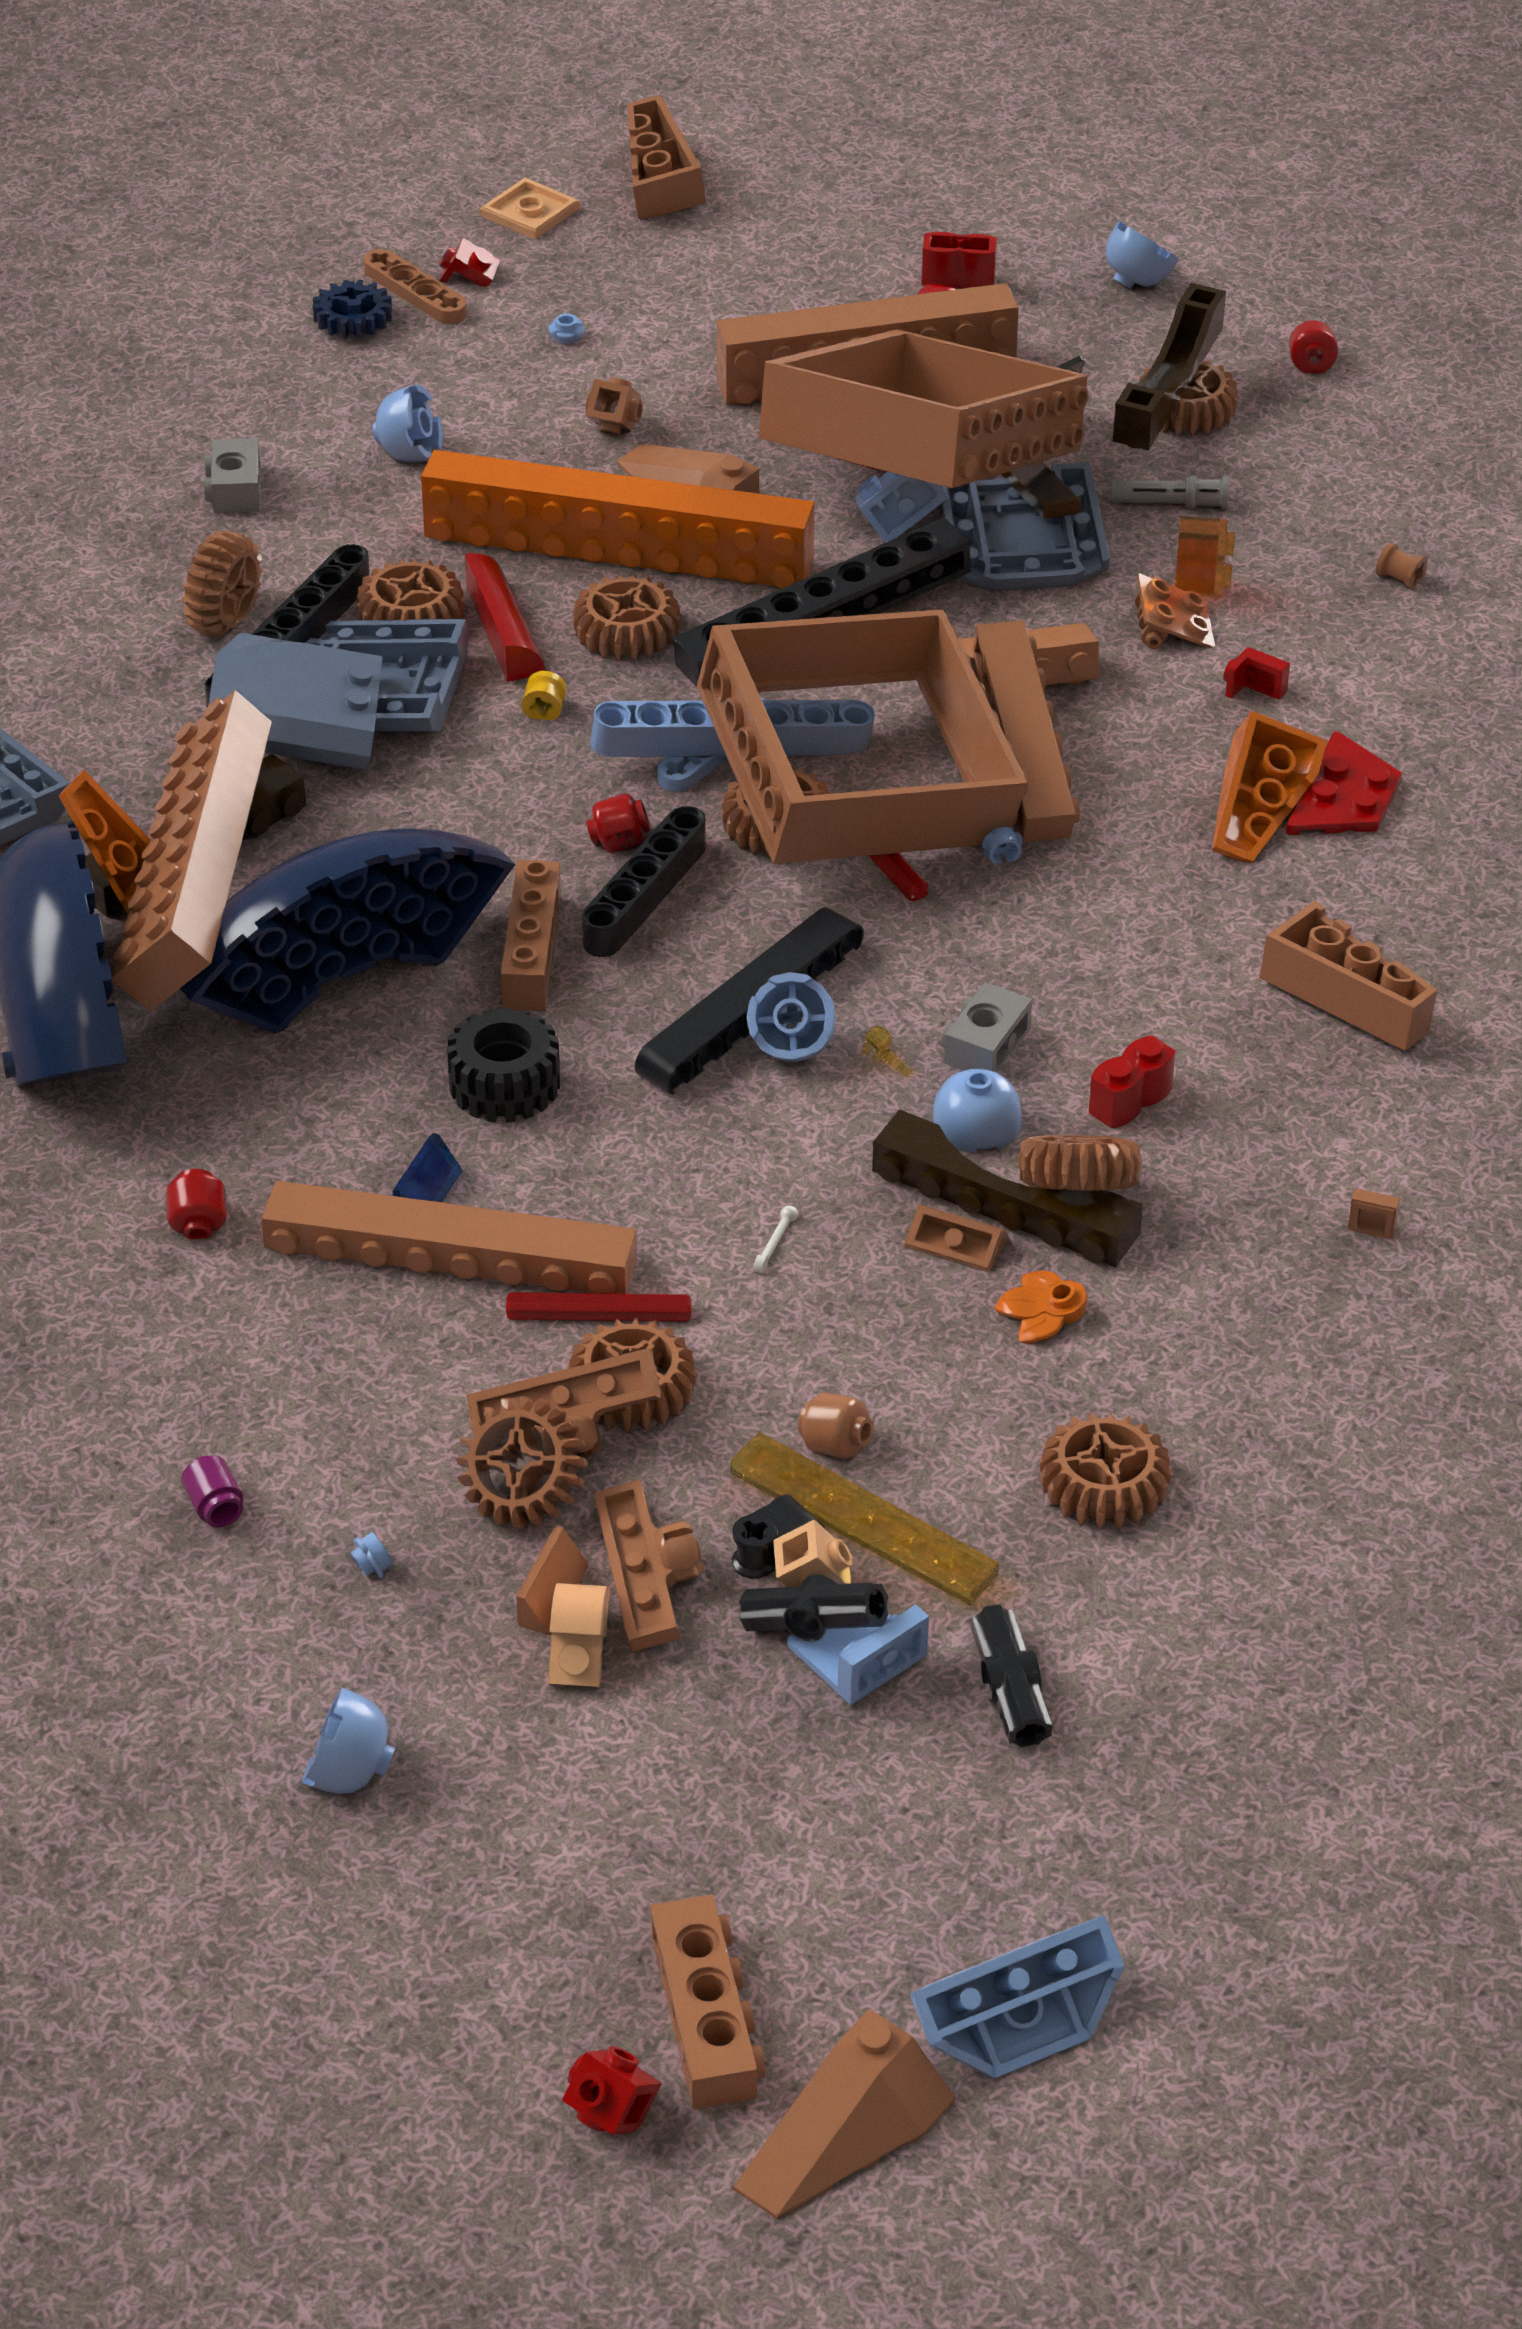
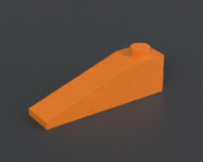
M1251 710L1235 732L1224 771L1212 851L1238 861L1252 863L1319 774L1327 740Z
M82 770L59 794V798L74 824L78 827L81 836L123 908L129 915L128 903L135 894L137 887L135 878L142 869L144 862L142 853L148 846L150 838L85 770Z

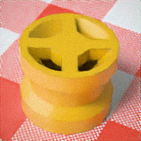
M550 671L533 673L528 679L526 692L521 702L525 715L533 719H557L567 692L566 683L559 675Z

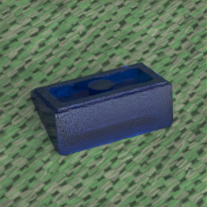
M432 1133L392 1190L393 1196L443 1202L462 1173V1168L439 1134Z

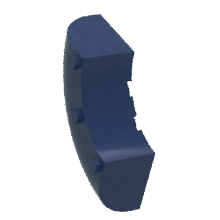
M73 821L52 824L36 829L17 840L0 857V1003L10 1050L1 1052L5 1077L6 1079L15 1078L16 1087L120 1070L127 1063L118 1008L115 1003L107 1004V1000H110L111 994H113L111 971L107 958L101 959L105 945L99 913L93 914L96 909L93 884L89 868H85L86 856L82 840L79 836V830Z
M401 828L372 831L345 837L313 848L261 875L226 902L211 964L180 989L192 1002L277 1034L284 1031L305 1007L320 996L318 988L337 976H340L343 980L359 972L373 968L375 961L386 958H395L398 962H421L435 966L444 963L516 864L493 845L466 835L434 829Z

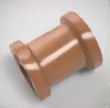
M1389 543L1384 547L1378 558L1376 574L1380 577L1388 575L1403 581L1406 588L1412 589L1423 579L1428 559L1422 555L1417 557L1400 551L1398 545Z

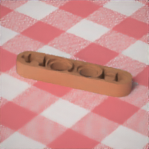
M376 249L369 251L363 257L364 272L369 278L435 320L445 324H456L466 318V299L462 295L389 250Z

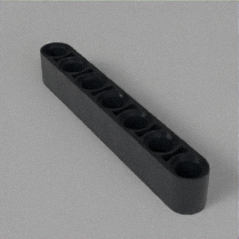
M346 544L337 548L251 635L306 643L310 638L319 639L327 631L326 625L330 621H337L357 600L358 587L362 585L363 577L370 576L367 549L356 544ZM213 674L204 683L206 707L209 704Z
M828 907L819 909L647 1042L637 1055L634 1067L635 1072L672 1095L676 1092L673 1090L683 1082L687 1084L705 1070L702 1067L712 1059L717 1061L733 1048L731 1044L740 1037L746 1038L750 1035L746 1018L749 1001L752 996L756 995L760 987L769 982V978L793 972L806 974L817 982V976L825 970L829 972L846 959L844 955L850 950L859 949L864 937L863 927Z

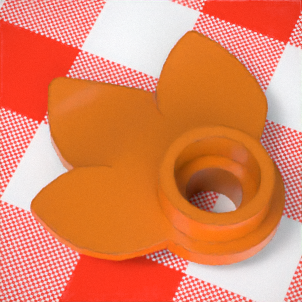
M1040 1270L1024 1274L1022 1276L1023 1287H1014L1006 1291L994 1307L1001 1315L1022 1320L1018 1339L1021 1343L1030 1344L1056 1335L1064 1323L1070 1324L1079 1320L1085 1313L1088 1296L1082 1284L1072 1280L1063 1281L1056 1273Z

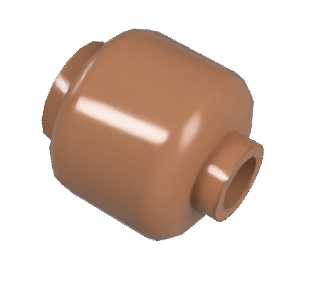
M825 1392L818 1394L804 1405L799 1416L798 1430L807 1448L811 1451L838 1459H850L870 1442L873 1434V1422L869 1418L865 1404L859 1399Z

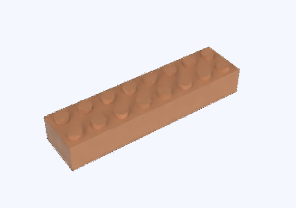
M1004 283L716 320L717 382L726 405L749 404L762 401L765 361L896 329L1017 358L1019 307L1008 284Z

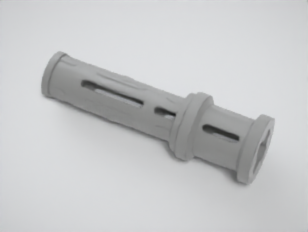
M1190 475V477H1186V481L1112 479V504H1185V508H1189V510H1195L1197 506L1221 507L1222 510L1228 511L1229 476H1223L1221 480L1197 479L1196 476Z

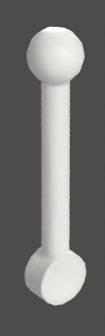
M785 1206L781 1209V1220L762 1254L756 1257L753 1272L763 1274L772 1253L789 1223L795 1221L798 1217V1211L795 1207Z

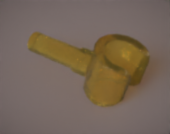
M881 1026L872 1027L865 1035L866 1043L862 1047V1052L868 1056L873 1048H875L876 1052L871 1058L876 1060L881 1058L905 1077L911 1074L913 1069L889 1049L892 1044L891 1034Z

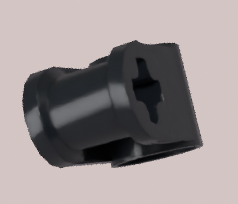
M781 1495L771 1501L770 1504L750 1515L741 1517L735 1522L732 1528V1536L737 1545V1550L732 1556V1567L742 1577L750 1579L765 1577L776 1571L774 1539L812 1520H816L824 1529L825 1526L791 1495Z

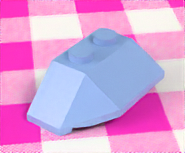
M1102 1915L952 1974L909 1994L929 2046L983 2075L997 2078L1091 2039L1109 2001L1114 1985L1119 1980L1125 1965L1105 1915Z

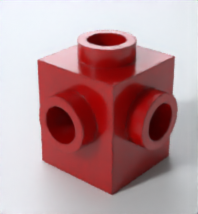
M611 2046L606 2050L585 2052L584 2055L575 2061L568 2073L567 2081L570 2084L562 2101L578 2111L576 2118L581 2123L594 2130H606L612 2135L635 2132L642 2125L662 2083L637 2067L639 2060L633 2054L624 2049Z

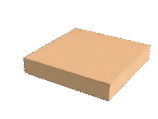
M523 178L480 208V216L528 237L537 239L579 210L580 201L535 181Z

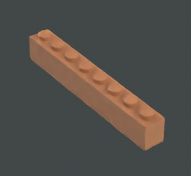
M275 1181L261 1218L264 1248L273 1249L280 1254L297 1252L318 1255L330 1261L341 1258L363 1261L367 1265L374 1267L384 1264L407 1267L418 1273L437 1271L451 1273L463 1279H471L473 1277L496 1279L507 1285H517L519 1283L545 1286L552 1291L569 1289L590 1293H627L637 1260L636 1228L284 1181Z

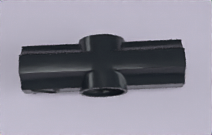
M812 1574L808 1575L800 1586L746 1589L739 1600L741 1606L739 1619L746 1632L789 1631L799 1639L813 1642L820 1640L827 1629L882 1627L889 1615L887 1610L888 1595L882 1584H873L872 1582L837 1584L829 1577Z
M1001 1604L986 1606L978 1615L971 1617V1630L981 1657L983 1684H989L992 1693L991 1698L988 1700L990 1703L996 1702L1009 1743L1020 1747L1040 1744L1044 1739L1052 1735V1723L1041 1694V1674L1037 1657L1032 1649L1026 1650L1013 1610H1007Z

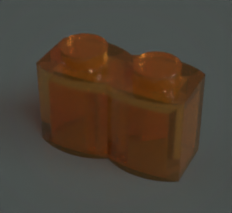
M1180 516L1175 577L1176 588L1184 591H1195L1202 597L1222 598V588H1230L1232 564H1225V555L1233 556L1235 532L1227 531L1228 519Z

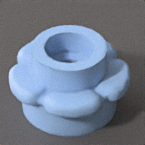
M561 314L552 321L548 331L555 341L568 344L578 341L584 333L585 327L583 322L575 315Z
M1011 827L995 828L982 841L983 854L985 857L989 856L993 864L1002 863L1001 854L1005 855L1008 862L1016 861L1022 853V836L1019 832H1014Z
M373 1532L362 1539L356 1537L354 1544L357 1548L350 1552L354 1562L363 1570L362 1572L366 1577L376 1572L379 1578H384L383 1572L394 1565V1562L383 1544Z

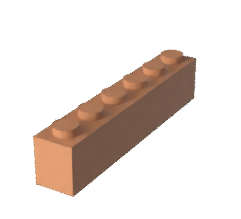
M1025 620L977 624L972 653L979 681L984 686L986 698L992 711H995L999 717L1000 727L1006 739L1012 743L1014 756L1021 770H1024L1028 777V791L1023 795L1016 822L1018 832L1023 839L1022 843L1070 838L1074 823H1078L1080 820V807L1078 799L1076 797L1071 798L1069 790L1071 788V772L1068 765L1062 764V738L1059 732H1054L1053 730L1054 709L1052 701L1046 700L1044 696L1046 685L1043 668H1037L1035 662L1037 659L1035 637H1029Z

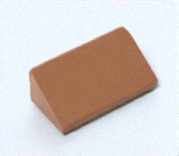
M918 1204L904 1247L990 1272L1009 1236L1005 1229Z
M556 1526L553 1529L516 1595L519 1626L547 1635H551L550 1620L556 1584H579L589 1566L564 1528Z

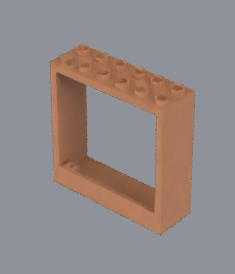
M896 329L765 361L759 438L937 485L955 488L1080 451V445L1084 438L1082 424L1084 407L1088 400V375Z
M943 609L712 626L697 689L773 864L982 845L984 837L993 829L998 827L1013 828V825L1016 824L1023 795L1028 791L1027 774L1024 770H1021L1014 756L1012 743L1006 739L1000 727L999 717L995 711H992L986 698L984 686L978 682L973 672L970 657L964 653L958 641L957 631L954 626H951ZM916 680L964 782L804 796L758 692Z

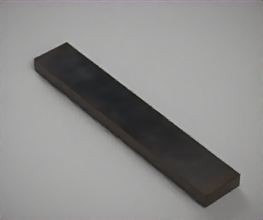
M1043 462L1001 474L1043 519L1080 513V499Z

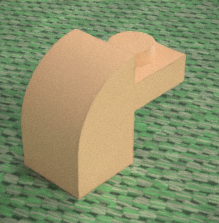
M556 1584L550 1620L551 1646L548 1684L600 1687L603 1637L607 1635L610 1587Z

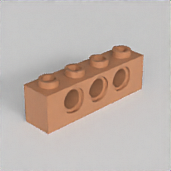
M517 860L501 967L502 1008L546 1011L561 904L560 862Z
M713 1894L650 1905L651 1936L692 2109L757 2098V2079L765 2078V2063L761 2046H751L748 2034L754 2033L753 2014L749 2000L740 2002L737 1990L743 1989V1977L739 1958H729L727 1947L732 1946V1932L728 1915H718Z

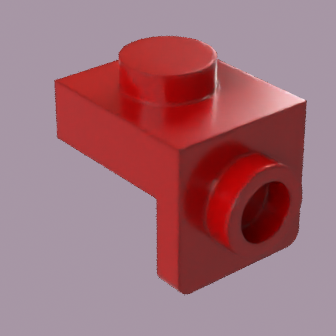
M462 238L455 249L449 247L439 263V266L444 268L439 281L447 283L454 271L477 285L488 287L494 278L500 260L494 257L488 250Z
M1247 647L1236 659H1231L1223 674V680L1226 682L1225 696L1233 699L1245 686L1280 700L1288 691L1290 663Z

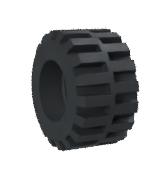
M502 1008L501 1011L488 1009L484 1010L481 1015L473 1014L467 1017V1023H459L454 1028V1034H450L447 1047L450 1094L452 1099H457V1106L460 1109L464 1110L469 1107V1115L478 1118L484 1113L486 1114V1121L496 1122L497 1116H505L506 1123L515 1122V1115L522 1114L524 1119L534 1116V1108L543 1112L548 1108V1100L554 1102L558 1096L557 1089H560L561 1083L559 1040L555 1036L554 1028L551 1025H545V1019L539 1015L532 1017L529 1011L522 1009L518 1012L512 1011V1008Z

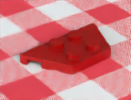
M1333 731L1325 748L1319 774L1294 808L1286 824V834L1299 835L1300 830L1324 829L1325 834L1342 833L1344 831H1378L1401 783L1402 772L1342 733Z

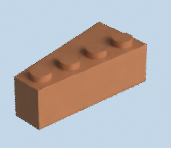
M661 95L628 103L632 182L638 219L667 215L705 204L706 198L701 167Z
M1316 900L1267 935L1259 978L1404 1051L1429 1033L1437 989L1399 961H1386L1381 957L1382 949L1372 941L1360 942L1351 935L1352 927L1343 920L1337 919L1334 922L1324 915L1325 907Z

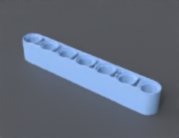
M762 700L786 756L855 753L866 749L870 744L875 711L872 706L864 701ZM608 701L599 704L594 710L590 745L599 755L606 757L713 756L715 754L726 756L703 701Z

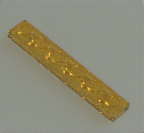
M758 1432L730 1460V1473L774 1498L784 1494L791 1495L826 1527L969 1606L998 1576L999 1562L761 1432Z

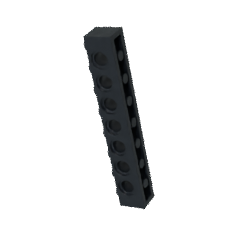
M942 517L673 637L675 665L697 687L712 626L871 615L884 612L970 573V541L945 517Z

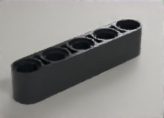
M681 806L672 810L588 904L582 913L583 948L587 953L597 957H608L618 952L702 856L706 849V819L702 810L691 806Z

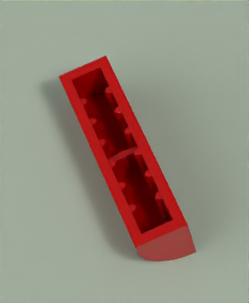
M466 553V589L506 681L529 678L533 673L546 671L544 662L501 566L487 555Z

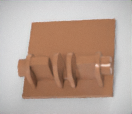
M1140 573L1137 574L1139 592L1135 596V604L1139 608L1137 612L1139 627L1144 629L1141 633L1143 644H1146L1151 649H1156L1162 645L1168 634H1172L1204 647H1215L1205 598L1195 591H1184L1171 586L1163 579L1157 577L1150 578Z

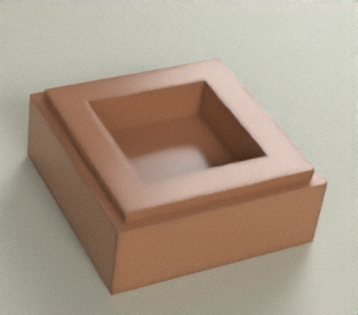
M1355 1188L1351 1199L1348 1228L1355 1232L1387 1239L1393 1238L1397 1226L1400 1198Z

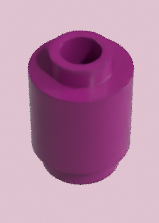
M215 1455L202 1456L193 1460L185 1468L181 1477V1483L199 1518L210 1526L217 1528L234 1523L243 1512V1494L226 1461Z

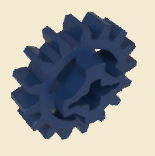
M344 280L342 286L331 283L330 290L320 289L319 296L313 297V321L318 322L319 330L328 328V335L330 336L337 332L341 333L344 339L349 334H355L357 338H361L364 332L374 335L376 334L375 328L385 329L386 322L392 321V297L387 295V289L385 288L377 290V283L374 282L368 286L363 284V280H358L356 284L355 281Z

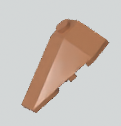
M640 444L617 460V464L629 476L759 494V468L730 454Z
M868 2009L835 2044L735 2183L733 2190L774 2218L779 2219L833 2188V2184L861 2168L865 2170L879 2162L882 2156L904 2144L909 2145L923 2137L951 2106L956 2097L913 2036L871 2009Z

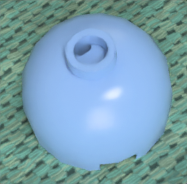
M1121 221L1117 222L1106 243L1105 255L1107 262L1116 271L1113 278L1132 289L1135 283L1143 287L1156 286L1167 278L1180 259Z
M421 385L404 387L389 394L381 401L376 414V422L373 423V435L376 442L381 444L383 449L393 459L405 463L427 462L432 454V449L440 450L442 447L443 433L440 416L432 417L427 401L433 400L426 388Z
M788 972L772 976L768 979L769 982L760 987L756 995L752 996L749 1001L746 1018L750 1035L763 1052L776 1060L796 1063L812 1059L826 1048L834 1036L837 1019L834 1002L825 988L806 974Z
M968 1069L957 1072L943 1083L935 1096L933 1123L941 1127L947 1139L959 1150L976 1152V1149H990L993 1147L1001 1149L1015 1140L1021 1129L1020 1097L1009 1080L997 1072L986 1069Z
M341 1688L319 1733L321 1735L314 1751L316 1756L315 1758L310 1757L302 1783L321 1791L345 1794L354 1793L364 1788L374 1773L384 1776L395 1747L386 1744L389 1725L385 1714L374 1702L360 1694Z

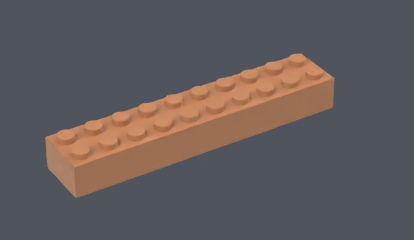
M236 690L223 700L221 698L213 700L204 711L201 719L195 724L191 721L186 723L175 736L177 744L175 751L168 761L171 765L169 773L162 782L164 790L161 799L155 807L157 811L156 819L148 831L151 837L148 846L142 853L144 862L142 869L135 878L137 887L135 894L128 903V908L130 909L128 919L121 928L122 940L113 955L116 961L111 976L112 981L150 1012L210 965L221 926L222 914L226 906L272 723Z

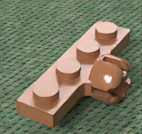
M648 1349L466 1395L471 1421L476 1420L481 1424L487 1421L484 1416V1408L489 1406L500 1413L501 1399L508 1398L515 1406L520 1396L531 1398L533 1405L538 1399H545L550 1402L551 1410L559 1407L567 1413L565 1422L571 1420L578 1425L579 1430L573 1438H581L585 1441L587 1447L581 1451L584 1453V1458L597 1453L602 1446L598 1427L601 1415L612 1410L661 1398L653 1353ZM534 1425V1430H538L541 1434L544 1452L549 1455H555L553 1441L548 1432L543 1427ZM507 1433L502 1438L509 1437V1433Z
M641 1479L594 1492L626 1634L632 1652L681 1639L670 1597V1588L675 1583L679 1584L696 1579L703 1573V1562L696 1563L701 1558L698 1541L694 1536L689 1535L694 1532L693 1527L689 1522L684 1521L668 1524L661 1528L654 1527Z

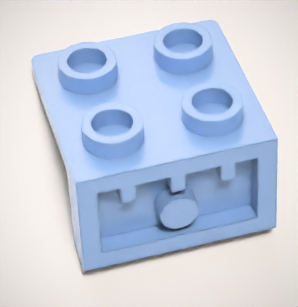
M886 472L879 479L876 475H873L865 480L857 488L859 494L855 497L860 511L886 543L900 536L948 499L949 496L941 485Z
M915 1604L900 1615L891 1616L889 1614L882 1627L827 1629L820 1640L813 1642L804 1641L791 1634L787 1638V1646L846 1702L852 1705L927 1656L929 1616Z

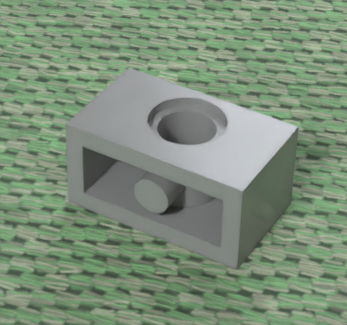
M259 439L212 440V455H205V501H213L214 513L260 511L261 462Z
M984 982L974 997L969 996L966 999L961 1014L954 1023L949 1022L943 1031L941 1047L945 1048L944 1064L963 1071L968 1069H986L998 1073L1031 1028L1032 999Z

